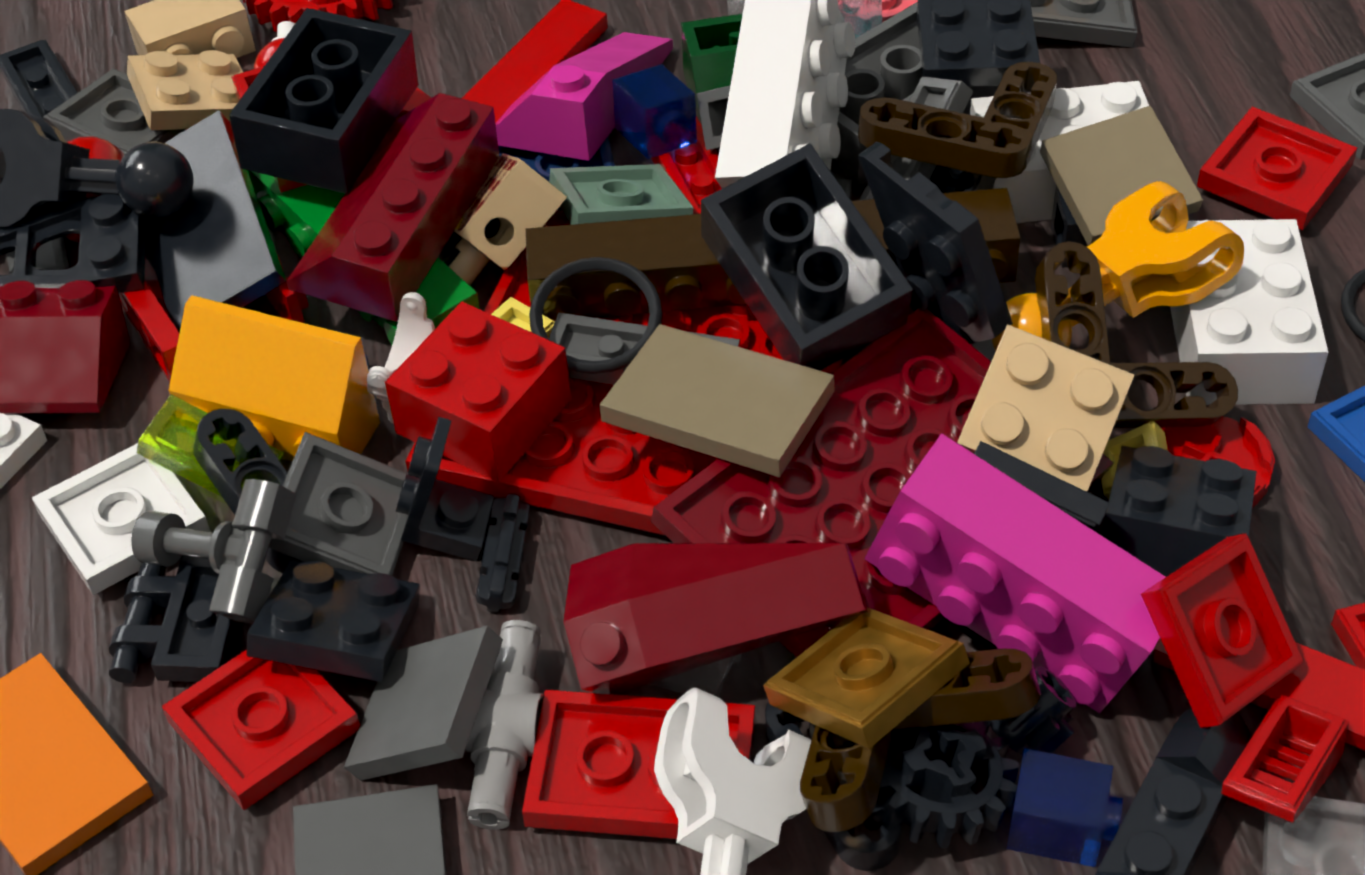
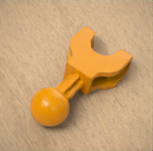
M1156 181L1144 186L1115 204L1106 218L1105 231L1102 236L1087 246V248L1097 257L1100 266L1104 306L1114 301L1134 318L1152 307L1182 306L1196 303L1230 281L1239 272L1244 260V242L1238 234L1217 221L1210 220L1186 230L1189 218L1184 195L1168 183ZM1163 206L1159 216L1152 220L1155 212ZM1219 248V251L1209 262L1198 264ZM1071 287L1068 289L1069 295L1060 305H1057L1058 307L1071 303ZM1037 293L1021 294L1008 300L1006 304L1013 322L1011 326L1042 338V324ZM1068 319L1061 321L1058 325L1060 340L1067 347H1070L1072 327L1078 324V321ZM1004 331L1000 333L997 337L991 339L995 352L998 348Z

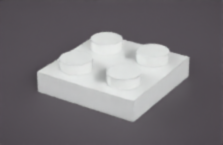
M148 438L32 497L38 514L92 595L139 571L141 562L133 554L131 537L134 525L143 513L158 511L177 514L183 519L186 529L211 532L203 512Z

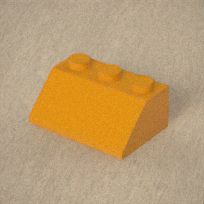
M193 295L185 303L168 390L182 432L188 433L195 438L198 424L207 413L217 409L236 410L251 420L276 457L293 461L305 432L361 454L380 424L375 397L367 392V375L369 371L361 337ZM215 434L213 438L214 441L236 446L237 440L235 438L225 441L219 434Z

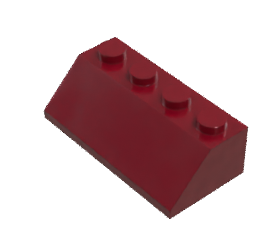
M438 93L396 119L349 193L343 196L288 278V289L398 322L400 303L403 296L409 292L416 293L500 158L494 107Z
M87 280L71 281L60 288H35L34 284L29 281H14L0 286V413H100L130 346L120 296L116 286L95 288V285Z

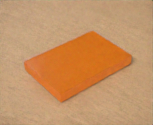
M39 653L0 678V843L24 875H38L153 796L146 779L42 653Z

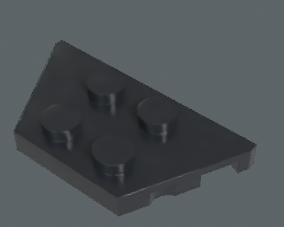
M875 142L860 153L858 157L884 226V242L894 254L899 270L913 288L910 303L913 310L915 311L919 308L921 311H925L928 309L969 344L993 339L1006 329L1007 324L1012 325L1013 322L979 219L957 201L947 198L938 186L920 172L908 181L894 171L891 163V150L883 143Z

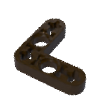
M1020 62L1011 65L1005 71L984 118L895 98H874L861 106L858 139L867 148L875 142L883 143L891 150V155L989 177H1015L1022 174L1026 169L1052 110L1057 85V74L1048 66L1036 62ZM936 136L949 137V139H946V138H938V137H936Z
M1070 241L1059 243L1049 250L1037 267L1035 277L1037 302L1041 315L1042 338L1069 348L1060 340L1058 325L1061 321L1068 319L1078 321L1088 331L1090 337L1089 345L1086 349L1071 350L1134 374L1133 380L1146 381L1156 390L1158 405L1155 410L1144 411L1135 407L1130 402L1127 394L1113 428H1138L1152 421H1155L1160 427H1202L1214 424L1234 408L1238 400L1236 380L1226 368L1219 364L1210 362L1110 363L1101 272L1097 257L1089 248L1081 243ZM1062 262H1067L1069 271L1080 273V277L1071 287V303L1058 307L1057 305H1060L1069 294L1066 277L1055 275V271ZM1201 382H1203L1207 392L1216 393L1217 399L1208 407H1206L1204 398L1200 396H1184L1174 404L1176 393L1190 392Z
M1003 648L967 652L970 664L943 686L945 688L934 693L870 749L857 744L850 748L838 750V747L851 741L816 725L800 780V793L813 825L823 831L840 832L862 824L871 816L876 806L894 729L1001 720L1017 717L1029 711L1037 704L1041 695L1031 657L1026 652L1018 649ZM839 780L846 781L847 783L840 785Z

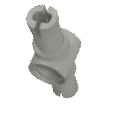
M510 620L502 624L500 637L503 639L502 646L466 746V751L471 752L470 759L475 764V774L467 816L471 824L484 829L500 830L509 826L518 772L526 768L527 758L533 756L544 694L539 693V686L534 681L541 642V630L536 624L528 621Z

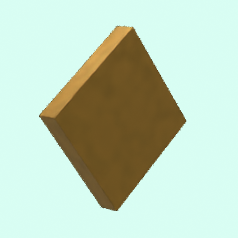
M867 607L868 612L841 621L770 678L763 686L770 705L870 749L969 665L970 662L964 643Z

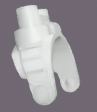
M415 292L405 294L401 300L396 334L385 367L374 366L370 368L367 375V392L381 400L383 408L387 411L388 420L393 424L385 381L435 330L433 321L427 318L425 299Z

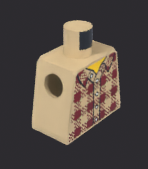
M502 153L455 228L454 232L462 239L447 256L444 263L469 286L489 261L506 270L526 247L525 228L543 227L567 196L521 159ZM498 217L500 226L497 234L491 238H486L484 234L486 224Z

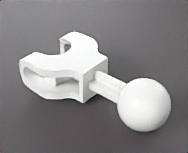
M695 687L682 695L667 711L661 727L654 772L663 795L674 808L678 818L676 843L703 854L700 875H746L747 864L779 845L782 823L792 819L806 809L800 793V780L811 739L788 729L785 735L765 745L756 754L753 763L739 753L729 736L727 704L720 698Z

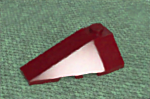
M633 543L571 565L563 622L581 690L616 695L866 613L868 610L851 553L846 543Z

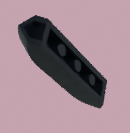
M1192 708L1184 711L1163 743L1095 875L1191 874L1228 796L1221 794L1222 784L1252 738V734L1239 712L1221 725L1200 728Z

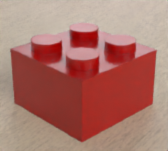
M462 301L385 381L397 434L415 443L418 436L431 439L438 417L450 419L452 421L443 456L497 482L502 480L572 399L565 347Z

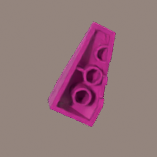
M623 32L554 65L510 105L496 122L498 146L590 161L672 51L673 39Z

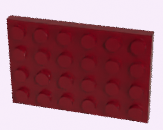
M918 308L908 316L907 324L877 339L831 373L834 375V393L780 477L718 458L654 506L651 522L673 543H846L851 553L866 606L931 630L945 618L938 608L909 588L898 586L887 580L877 567L864 558L901 489L941 433L956 443L958 442L991 361L928 309L921 311ZM1102 454L1087 491L1088 493L1102 482L1101 479L1114 464L1104 454ZM841 621L781 640L780 642L798 657Z

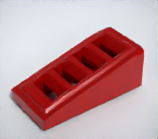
M1279 694L1224 780L1221 794L1294 823L1331 775L1343 755L1350 720Z

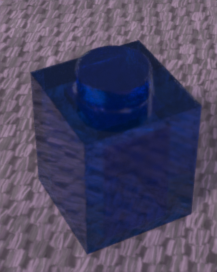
M663 64L612 80L615 128L647 159L697 143L695 93Z
M1024 748L1007 849L1095 867L1102 839L1113 841L1120 825L1123 798L1109 795L1113 766Z

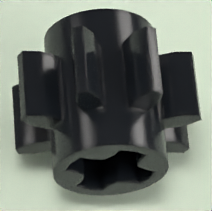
M1038 666L1035 669L1041 695L1037 704L1029 711L1017 717L991 720L990 724L998 737H1007L1011 742L1009 748L1020 754H1024L1030 748L1034 752L1042 748L1050 755L1075 733L1068 724L1073 719L1069 713L1076 707V701L1072 693L1054 673L1045 667Z

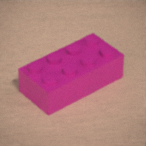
M942 433L901 489L864 558L877 567L880 573L890 582L909 588L935 605L940 613L951 622L967 626L996 645L998 649H1018L1026 652L1032 659L1034 669L1042 666L1050 670L1070 690L1076 703L1085 704L1099 714L1151 654L1160 638L1141 593L1164 579V575Z

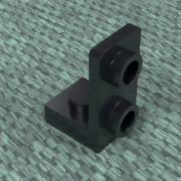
M438 417L431 439L418 436L408 473L402 485L395 512L407 515L401 540L477 561L482 549L494 495L436 479L452 421Z

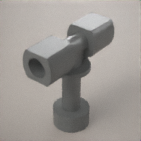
M246 479L234 521L222 522L216 527L214 532L186 529L183 519L177 514L147 511L138 518L132 531L131 545L133 554L141 563L165 567L174 565L182 555L209 559L212 569L219 574L209 611L230 620L253 624L269 597L274 579L262 573L271 539H285L296 493L277 483Z

